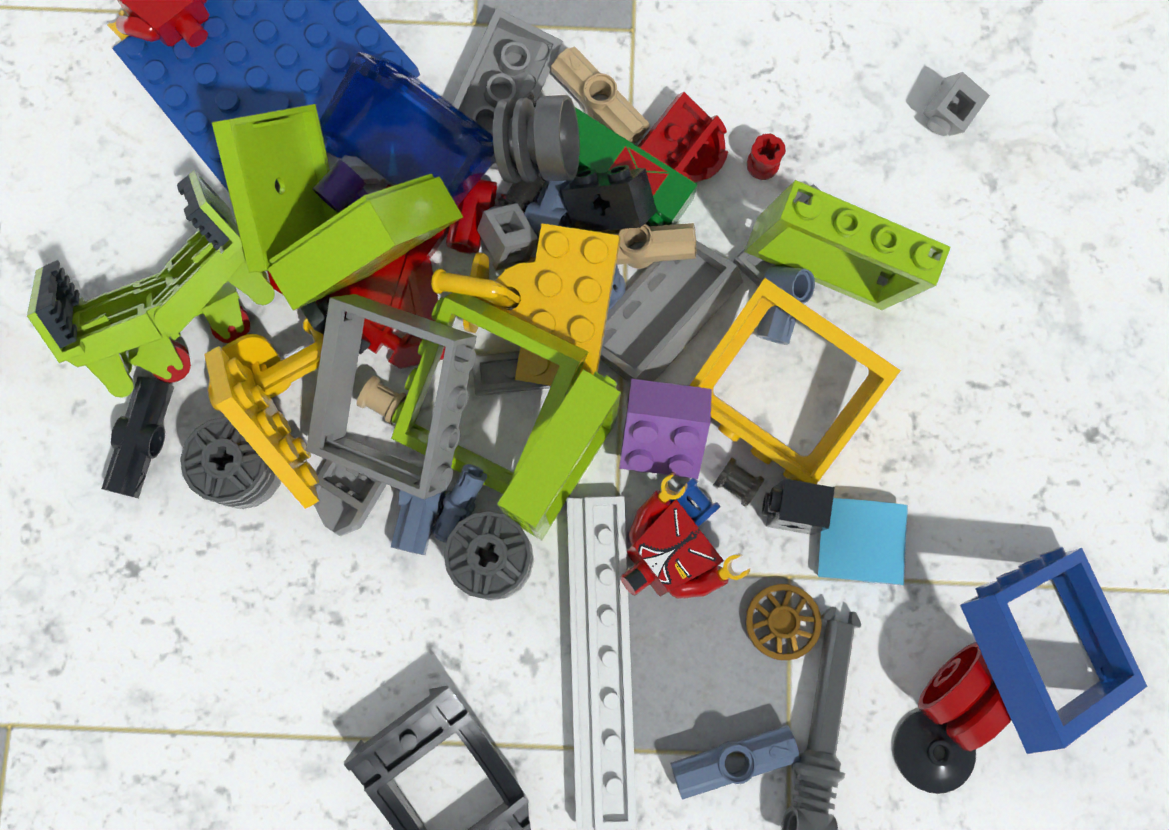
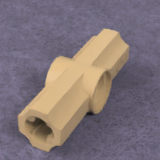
M575 46L572 48L567 47L558 55L555 62L551 65V72L584 105L585 113L634 145L638 143L649 130L650 123L617 90V84L614 79L607 74L600 73ZM596 94L606 95L608 99L604 101H598L593 99L592 97Z
M694 223L651 227L644 224L641 228L594 231L620 235L617 265L628 264L633 268L642 269L648 267L653 262L696 259L697 248ZM635 242H645V245L640 249H630L631 245Z

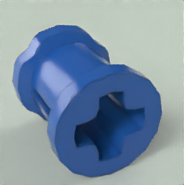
M692 478L687 482L686 491L681 497L677 498V501L699 527L721 506L718 502L712 503L697 486L698 480ZM688 496L700 507L701 511L689 500Z

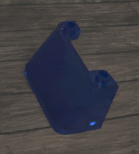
M357 53L319 121L325 149L331 155L343 159L345 155L357 157L394 186L431 173L434 178L440 176L457 207L496 161L493 134L397 63L366 53Z

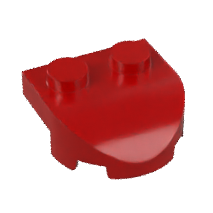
M682 92L676 96L639 143L638 147L696 183L711 178L723 167L728 156V150H725L724 137L727 130L718 115L710 117L685 92Z

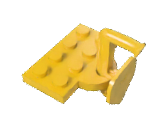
M541 223L535 262L518 263L506 269L494 281L489 279V257L484 253L477 252L472 262L470 276L446 273L443 269H437L432 276V289L437 294L445 291L473 296L588 351L589 353L579 375L583 369L593 375L595 371L598 372L621 238L620 235ZM509 289H516L519 292L520 296H518L516 293ZM463 319L464 330L476 333L479 326ZM520 347L515 380L551 386L560 365Z
M307 318L304 319L303 328L305 332L313 336L315 343L284 360L265 337L257 334L244 335L222 348L218 346L204 354L210 378L207 392L212 407L225 415L305 509L319 502L315 485L319 483V479L311 464L307 462V459L311 457V453L306 451V443L301 437L294 439L290 434L291 428L283 414L277 410L272 398L286 391L293 381L319 368L324 335L314 330Z

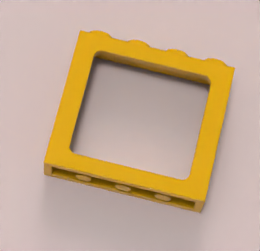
M764 278L689 386L712 389L711 417L720 423L718 430L735 442L742 438L753 446L750 452L759 460L768 465L773 460L786 469L783 475L787 479L817 484L901 370ZM772 306L780 307L868 368V376L813 451L807 456H801L718 398L713 391L716 383Z

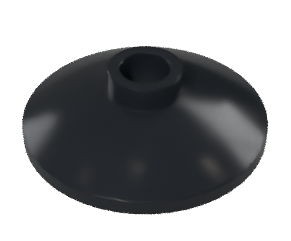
M918 711L910 715L900 725L896 733L894 758L897 767L910 784L922 791L935 794L953 791L963 785L970 777L976 762V749L972 751L963 750L947 735V723L935 724L922 711ZM938 745H942L946 751L944 758L941 760H936L933 755V751Z

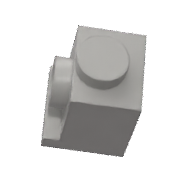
M964 72L944 78L941 82V88L923 112L930 119L927 123L928 127L938 135L946 136L948 134L951 136L964 133L990 96Z
M518 203L503 207L497 205L484 211L477 229L494 259L492 265L495 271L514 266L518 263L528 262L538 242L537 235Z

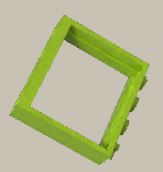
M795 180L757 217L744 252L776 266L807 269L812 272L816 283L877 309L884 310L937 286L951 247ZM798 191L810 196L807 204L801 201L794 202ZM879 276L888 279L885 286L877 284Z
M451 293L437 301L432 312V319L436 320L435 322L452 327L456 316L560 365L514 472L459 445L454 450L451 466L453 470L461 473L464 465H475L481 468L483 473L487 474L484 485L504 494L577 380L589 352L478 298ZM425 339L422 340L418 349V354L422 356L419 366L411 371L405 383V389L409 391L406 400L399 404L393 415L392 423L396 426L391 439L423 455L426 454L430 431L415 424L445 347Z
M582 370L497 503L505 515L541 541L616 424L621 392L615 389L617 383L607 375L604 377L596 371L592 375L586 370Z

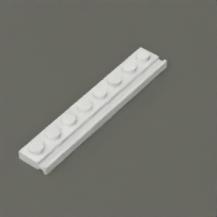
M624 496L567 498L576 830H637L628 590L620 579V576L627 571Z

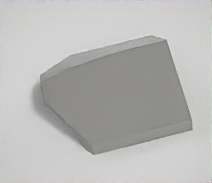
M326 460L317 475L319 483L315 485L319 502L315 503L314 506L323 525L338 536H343L362 527L387 484Z

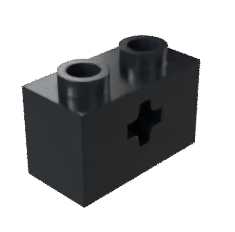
M622 165L604 173H596L595 169L584 170L577 173L574 180L561 190L572 227L575 229L605 231L641 228L657 212L646 168L630 169L628 165Z
M784 479L774 486L770 493L766 492L764 495L762 516L767 517L766 527L810 535L829 529L835 487Z

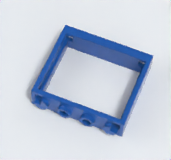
M1063 546L1052 551L1039 555L1040 558L1019 565V569L996 577L997 581L975 588L977 596L960 604L1027 754L1066 748L1148 687L1082 548L1065 552ZM1050 579H1053L1100 680L1057 711L1007 604Z

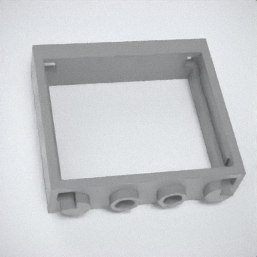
M356 294L330 297L306 451L424 500L447 490L453 477L451 466L454 450L458 446L461 437L459 425L462 410L468 401V391L466 389L470 370L473 368L476 360L474 348L477 336ZM365 318L445 346L423 468L345 437Z

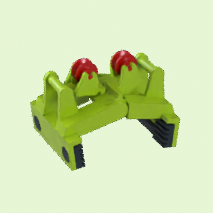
M195 170L177 184V188L181 195L184 194L188 202V206L184 208L186 219L189 222L192 220L193 226L196 229L199 228V230L187 240V243L165 264L166 267L159 273L85 301L83 297L79 298V291L75 290L73 282L70 283V277L68 275L65 276V270L63 267L60 268L58 260L35 271L27 312L28 319L59 363L68 361L77 368L86 366L115 397L123 398L130 395L133 391L134 384L129 375L132 365H137L152 372L157 379L163 382H178L185 378L191 367L189 352L183 344L175 340L181 336L180 332L191 320L202 313L209 322L213 336L223 343H231L247 335L250 331V321L246 310L239 305L238 299L240 296L237 288L258 305H267L274 299V288L267 281L266 272L249 273L238 226L230 208Z

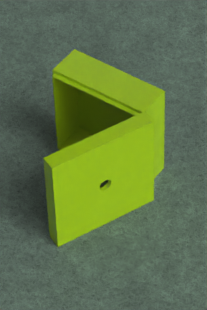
M316 104L212 122L249 273L269 271L293 311L369 277L463 218L440 176L434 178L432 173L364 195L341 212L337 213L312 189L330 170ZM276 179L280 184L279 193L276 191L275 188Z

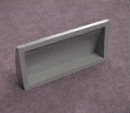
M697 240L696 259L653 262L608 312L600 359L629 383H631V379L655 381L743 283L738 265Z

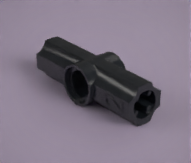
M145 376L137 377L126 414L118 418L112 429L111 446L114 451L101 489L139 499L151 459L158 456L164 444L165 428L162 424L174 390L173 385Z

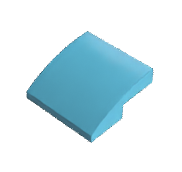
M833 498L829 529L821 531L818 577L904 585L908 505Z

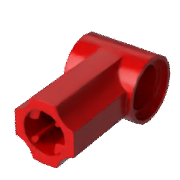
M458 175L454 186L453 200L463 218L450 225L446 239L447 247L465 254L479 252L482 238L477 229L484 211L495 205L497 182Z

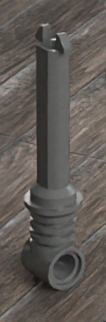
M829 607L821 615V619L827 620L808 745L807 750L799 754L800 762H795L792 765L796 772V779L801 780L800 785L795 784L794 786L795 790H799V795H793L792 799L797 801V806L791 805L786 810L781 830H838L836 818L834 815L829 814V809L835 810V804L830 803L831 798L836 799L837 793L832 792V787L838 788V783L845 778V773L840 772L841 762L836 757L854 629L861 628L860 619L854 611L849 612L848 623L834 621L836 607Z

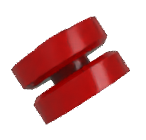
M977 642L964 647L951 657L929 681L918 701L919 709L935 724L947 723V735L966 751L982 747L995 738L1012 721Z

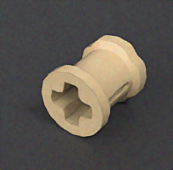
M372 376L362 388L356 404L360 408L368 407L385 417L386 422L392 425L393 415L399 404L405 402L407 394L403 392L398 394L381 384L380 378Z

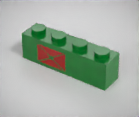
M575 107L580 137V156L577 173L588 169H595L596 173H604L622 165H628L630 169L646 168L657 212L646 224L649 227L676 225L693 201L698 184Z

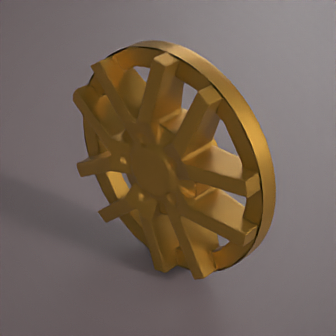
M789 584L769 586L761 590L748 606L746 613L748 636L754 647L770 658L777 660L800 658L815 646L821 633L822 620L819 608L814 599L799 587ZM786 591L781 605L771 592ZM792 593H796L801 597L795 609L788 606ZM764 596L774 606L770 612L759 604V601ZM806 602L812 610L813 617L799 616ZM756 609L766 619L753 624V613ZM800 621L814 622L813 633L799 630ZM767 625L770 633L758 640L754 629ZM795 635L809 638L807 644L798 650ZM775 637L776 652L768 650L762 644ZM782 638H789L792 653L782 654Z

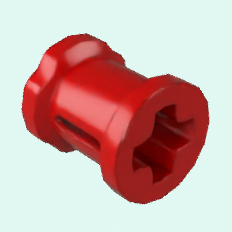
M771 133L762 134L756 138L746 162L747 170L754 178L768 180L776 175L781 159L786 152L783 140Z

